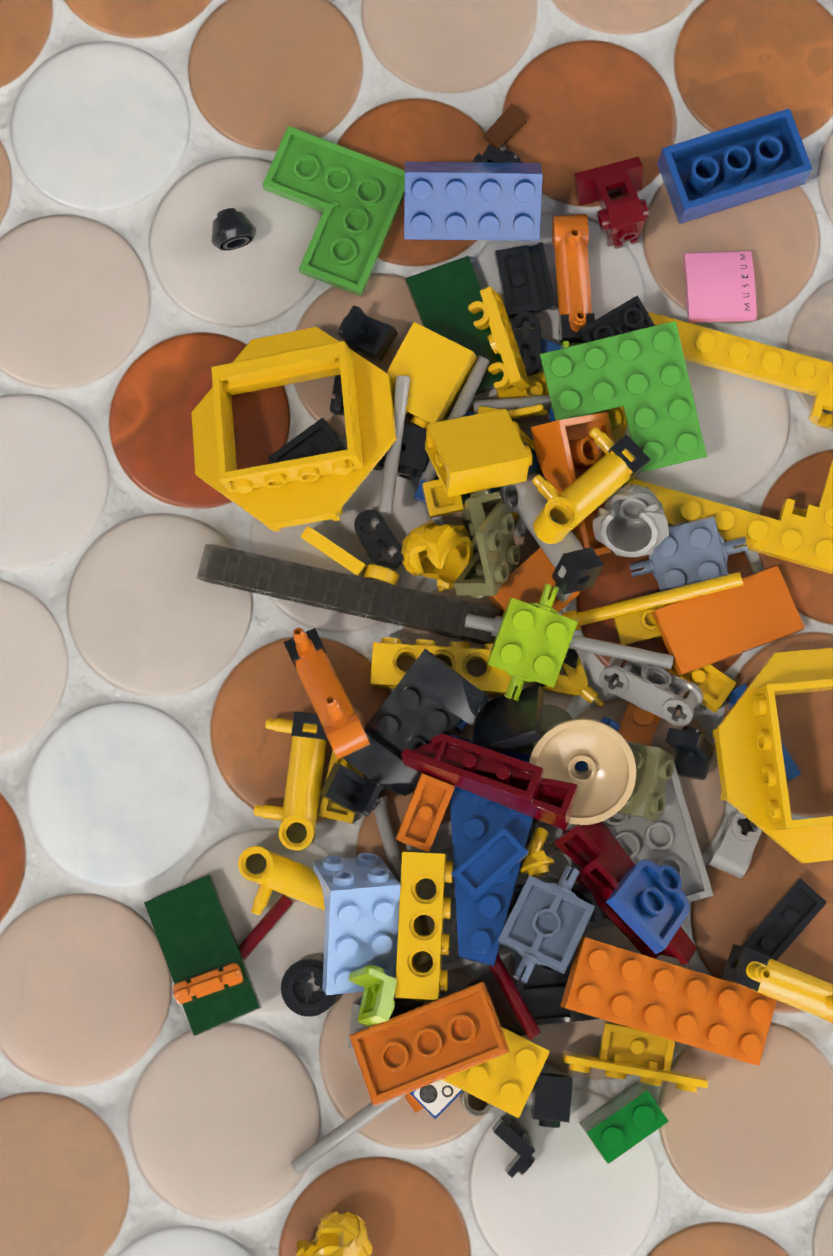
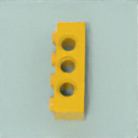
M383 637L380 643L373 642L371 688L394 689L406 674V672H402L397 667L398 660L402 656H411L417 660L424 649H427L437 658H446L451 663L453 670L486 695L504 696L507 692L511 676L502 669L486 664L493 644H485L484 649L470 648L471 643L450 642V647L436 646V641L419 639L415 640V645L401 644V639ZM472 660H480L484 663L486 672L480 677H474L468 673L466 665Z
M402 852L395 998L438 1000L441 998V992H447L448 970H442L443 955H449L450 934L444 933V919H451L452 898L445 896L446 883L453 882L451 875L453 861H447V854ZM425 878L431 879L437 889L435 896L429 900L420 897L417 891L419 882ZM428 915L434 920L435 928L430 935H422L417 931L416 920L419 916ZM425 951L431 955L433 966L429 971H420L415 967L414 957L417 952Z

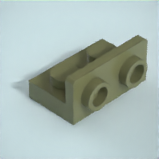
M490 489L477 491L470 494V499L465 501L461 518L473 543V553L479 550L476 540L477 529L497 503H500L502 499L500 492L491 493Z

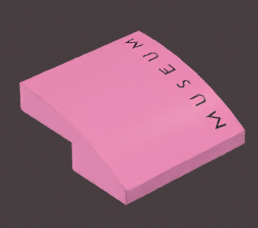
M751 251L684 253L683 267L686 282L685 302L688 323L756 321V290Z

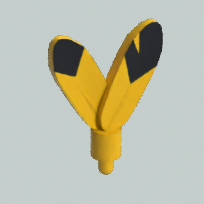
M568 648L562 664L567 676L559 674L554 688L534 682L536 685L539 684L543 690L571 696L580 695L589 704L594 702L599 707L604 705V702L598 697L599 693L588 685L585 670L575 649Z

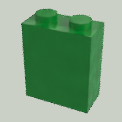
M636 1082L580 1121L579 1124L599 1154L609 1164L669 1121L649 1091Z

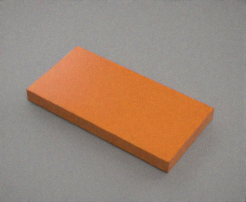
M778 566L742 578V586L678 601L652 612L668 653L674 656L673 664L679 677L805 629Z
M484 982L393 1017L389 1021L349 1035L374 1106L510 1053Z

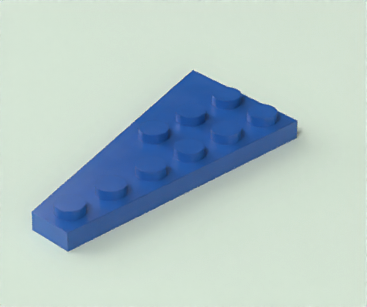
M449 734V736L472 743L470 739ZM507 750L502 753L529 763L531 756L513 750ZM455 786L450 799L454 870L504 825L526 848L533 817ZM522 860L476 902L454 879L459 958L494 967L500 946L498 939L507 920Z

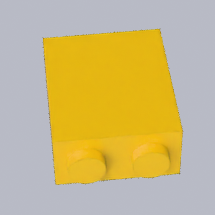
M413 322L387 371L391 380L392 399L394 400L397 376L410 377L406 414L412 416L410 422L419 428L427 430V424L445 421L466 383L477 356L473 351Z
M506 409L427 424L425 450L447 497L527 481L528 468L533 462L532 453L529 446H524L520 438L519 426L515 421L512 422Z

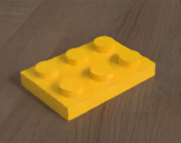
M501 1027L510 1053L442 1080L519 1118L550 1051Z

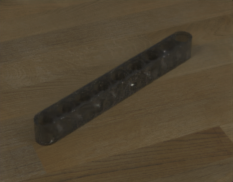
M205 544L197 574V579L211 584L482 645L493 644L495 636H491L492 632L464 627L467 613L494 619L495 615L503 617V611L494 607L214 544Z

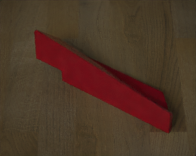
M446 734L433 737L430 743L412 751L407 748L401 754L404 765L562 830L567 829L578 785L542 778L544 774L542 767Z
M603 821L590 825L572 824L555 840L554 844L580 866L577 869L580 873L576 881L593 893L597 905L642 955L654 959L659 955L677 958L682 965L689 963L696 951V946L681 926L667 947L655 954L606 903L625 874L635 864Z

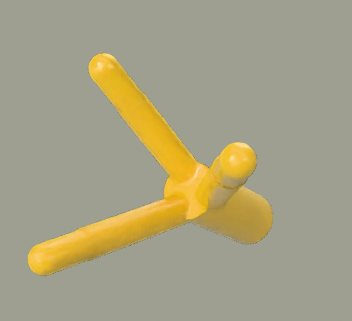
M541 404L510 411L507 410L511 419L544 416L548 413L547 409H543L544 407ZM478 406L477 414L501 409ZM519 428L521 440L535 451L534 441Z

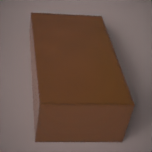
M511 104L483 135V138L493 147L500 150L526 123L527 116Z

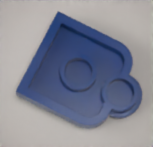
M642 860L632 866L606 901L655 954L667 947L689 914L690 909L688 899L680 889L682 880L677 870L668 865H657L650 860Z

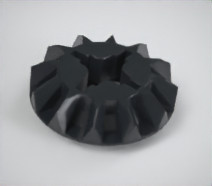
M304 959L294 963L287 969L281 982V994L287 1007L294 1013L305 1017H313L324 1013L332 1006L337 994L326 995L324 992L319 991V993H312L308 1003H305V991L299 989L298 986H294V983L307 982L308 978L311 977V972H314V984L322 989L323 962L316 959Z

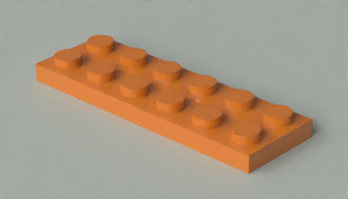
M582 936L577 946L560 1006L759 1066L777 1000L726 980Z

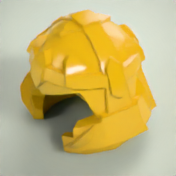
M427 521L411 530L403 540L401 553L404 554V560L402 563L405 569L414 577L424 576L436 579L438 592L454 588V582L472 559L473 543L463 525H438L433 521Z
M336 1211L326 1214L320 1219L321 1222L318 1224L319 1229L314 1240H298L296 1243V1256H370L372 1253V1244L367 1236L365 1222L358 1215H353L349 1212L339 1214Z

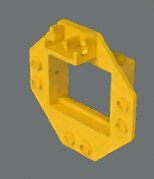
M318 327L252 339L233 363L211 367L213 387L191 412L195 474L274 532L281 531V528L329 519L339 521L341 520L340 515L343 514V505L397 440L390 376L348 348L345 341L339 342ZM341 374L347 450L237 470L232 395Z
M833 648L773 653L718 727L712 731V736L715 738L721 783V801H728L800 863L833 860V816L792 820L775 695L833 690Z

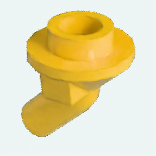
M541 827L535 829L527 846L529 854L523 860L524 863L520 869L521 874L528 873L530 876L537 878L550 873L549 866L555 863L554 859L546 856L544 850L541 851L549 835L547 830Z

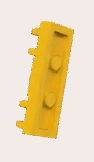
M491 286L480 291L483 302H473L468 308L473 314L479 311L484 312L483 317L473 322V324L479 330H484L490 326L492 334L488 335L489 343L494 353H499L503 360V363L496 362L488 367L489 372L493 375L504 372L503 379L493 384L494 388L504 391L513 385L519 391L530 388L531 384L502 297Z

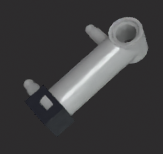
M527 474V481L501 486L502 502L507 504L509 512H517L520 516L515 525V536L521 538L529 530L555 568L551 577L559 587L557 599L565 602L573 592L592 588L604 564L592 547H582L572 531L557 544L545 543L536 536L533 529L534 519L548 501L532 483L534 477L541 474ZM552 518V520H553L554 522L560 524V523L558 522V520H556L555 518Z

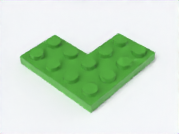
M288 126L263 182V190L322 212V216L299 267V272L362 297L405 196V170Z
M676 321L540 354L555 421L623 406L630 438L651 459L640 473L707 457Z

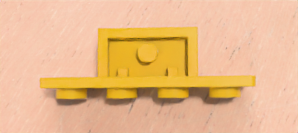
M604 1021L598 1057L563 1051V1061L570 1064L569 1069L578 1072L590 1073L591 1068L605 1070V1076L611 1078L626 1079V1075L630 1074L641 1076L640 1082L655 1086H661L662 1080L676 1083V1089L688 1092H697L698 1087H708V1080L704 1076L671 1070L675 1041L616 1023Z

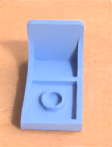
M361 853L357 857L349 858L327 856L323 860L314 861L313 870L320 881L325 905L322 984L324 993L326 995L363 992L364 987L350 982L348 979L351 972L362 969L366 965L378 966L385 970V974L395 978L400 883L383 859L373 853Z

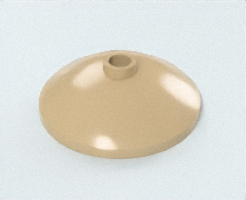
M572 719L553 726L537 741L529 759L530 764L543 768L544 774L542 778L578 785L569 824L590 825L612 817L627 803L635 786L636 764L629 744L618 731L597 720ZM579 761H585L588 764V768L585 771H578L575 769V764Z

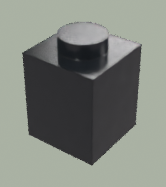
M540 1072L533 1087L531 1116L533 1119L539 1120V1126L560 1128L561 1122H569L573 1078L570 1075Z

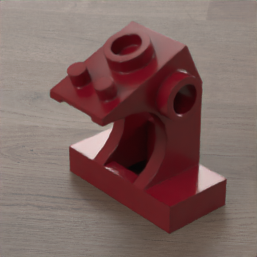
M639 156L574 173L575 198L578 205L582 206L598 201L602 209L597 211V217L601 230H606L607 246L614 245L615 249L623 246L622 243L624 242L638 243L645 219L649 218L645 199L639 200L636 192L643 189V165ZM619 195H624V196H625V197H623V198H619V199H616V200H612V201L610 200V198L616 197V196H619Z

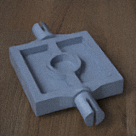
M715 515L668 526L669 536L664 538L661 544L654 548V553L649 555V559L630 563L629 565L633 578L653 573L658 581L661 592L729 575L727 568L728 555L748 551L745 537L725 542L718 531Z
M565 866L558 884L545 883L529 875L498 939V943L515 950L522 957L513 975L515 979L520 980L521 978V982L527 984L536 964L548 966L565 974L595 910L594 905L579 899L571 891L580 873L577 869L574 868L572 871V867Z

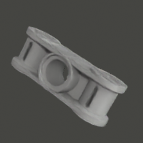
M611 657L610 666L605 667L600 673V685L608 693L617 695L635 704L638 708L649 711L676 726L689 724L693 718L694 710L703 702V693L696 684L686 681L661 667L626 660V664L621 668L624 660ZM619 677V681L614 685L613 682ZM689 691L690 694L685 700L683 697L686 694V692ZM679 708H682L680 715L676 716Z

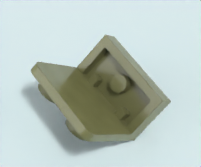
M497 503L477 529L476 540L479 550L454 582L457 596H471L472 598L495 596L507 581L514 568L519 564L521 554L520 548L515 544L514 519L512 514L509 513L506 503Z

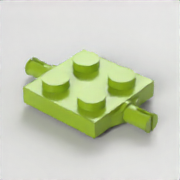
M545 583L539 603H526L512 597L508 601L486 662L490 666L504 670L512 677L507 692L504 695L507 698L519 701L525 681L538 682L553 688L556 684L578 623L576 620L560 615L552 608L559 590L557 587Z

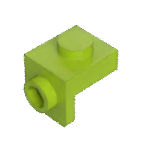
M366 965L362 969L351 972L348 980L364 987L357 1022L370 1027L389 1021L395 1006L393 998L397 979L385 974L384 969L374 965Z

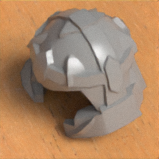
M628 484L617 490L608 498L604 509L599 508L598 514L593 519V531L596 540L613 550L616 556L640 557L653 554L654 548L661 544L664 538L669 536V527L662 503L648 487H641L636 484Z

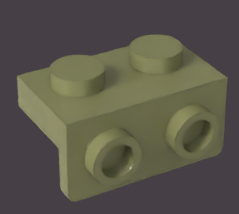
M627 742L635 759L636 781L629 800L617 813L657 822L659 815L665 808L666 798L664 792L667 780L671 778L674 770L673 755L658 747Z

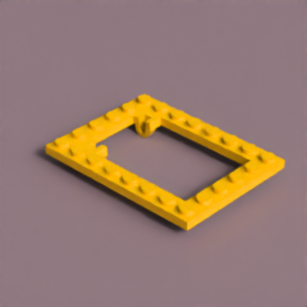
M648 312L655 326L676 321L685 360L815 396L808 419L816 426L833 429V414H827L822 411V409L833 412L832 362ZM623 406L595 413L608 412L615 444L625 436L627 429ZM833 458L819 506L808 505L807 509H801L794 506L795 500L787 498L783 502L778 520L638 479H633L628 483L648 487L663 505L668 526L715 515L718 531L725 542L745 537L748 550L833 574Z

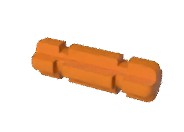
M231 963L223 966V970L220 972L217 968L190 978L191 982L187 983V980L175 983L172 986L173 995L178 1004H184L192 1001V996L196 995L197 998L225 989L224 985L226 984L229 987L240 984L243 981L241 968L237 963Z

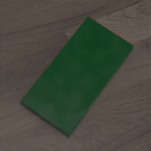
M469 256L405 278L407 288L423 327L473 351L477 357L482 356L490 361L489 366L496 362L503 363L501 355L499 353L495 354L489 343L488 335L492 334L490 326L484 330H479L473 324V322L483 317L484 312L479 311L473 314L468 308L473 302H483L480 294L482 289ZM487 368L475 395L494 389L493 384L503 379L504 372L493 375Z
M211 875L202 877L144 902L174 984L183 980H187V983L191 982L190 978L217 968L220 972L223 970V966L231 963H237L241 968L243 981L240 984L231 987L226 984L223 990L197 998L196 995L192 996V1001L182 1004L194 1036L203 1034L262 1008Z

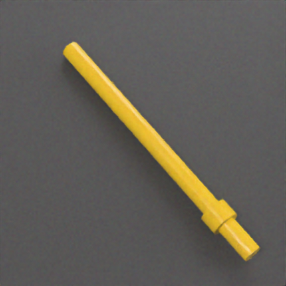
M740 572L578 613L577 610H572L562 614L565 617L578 621L575 629L577 631L581 630L583 625L742 586L743 581Z

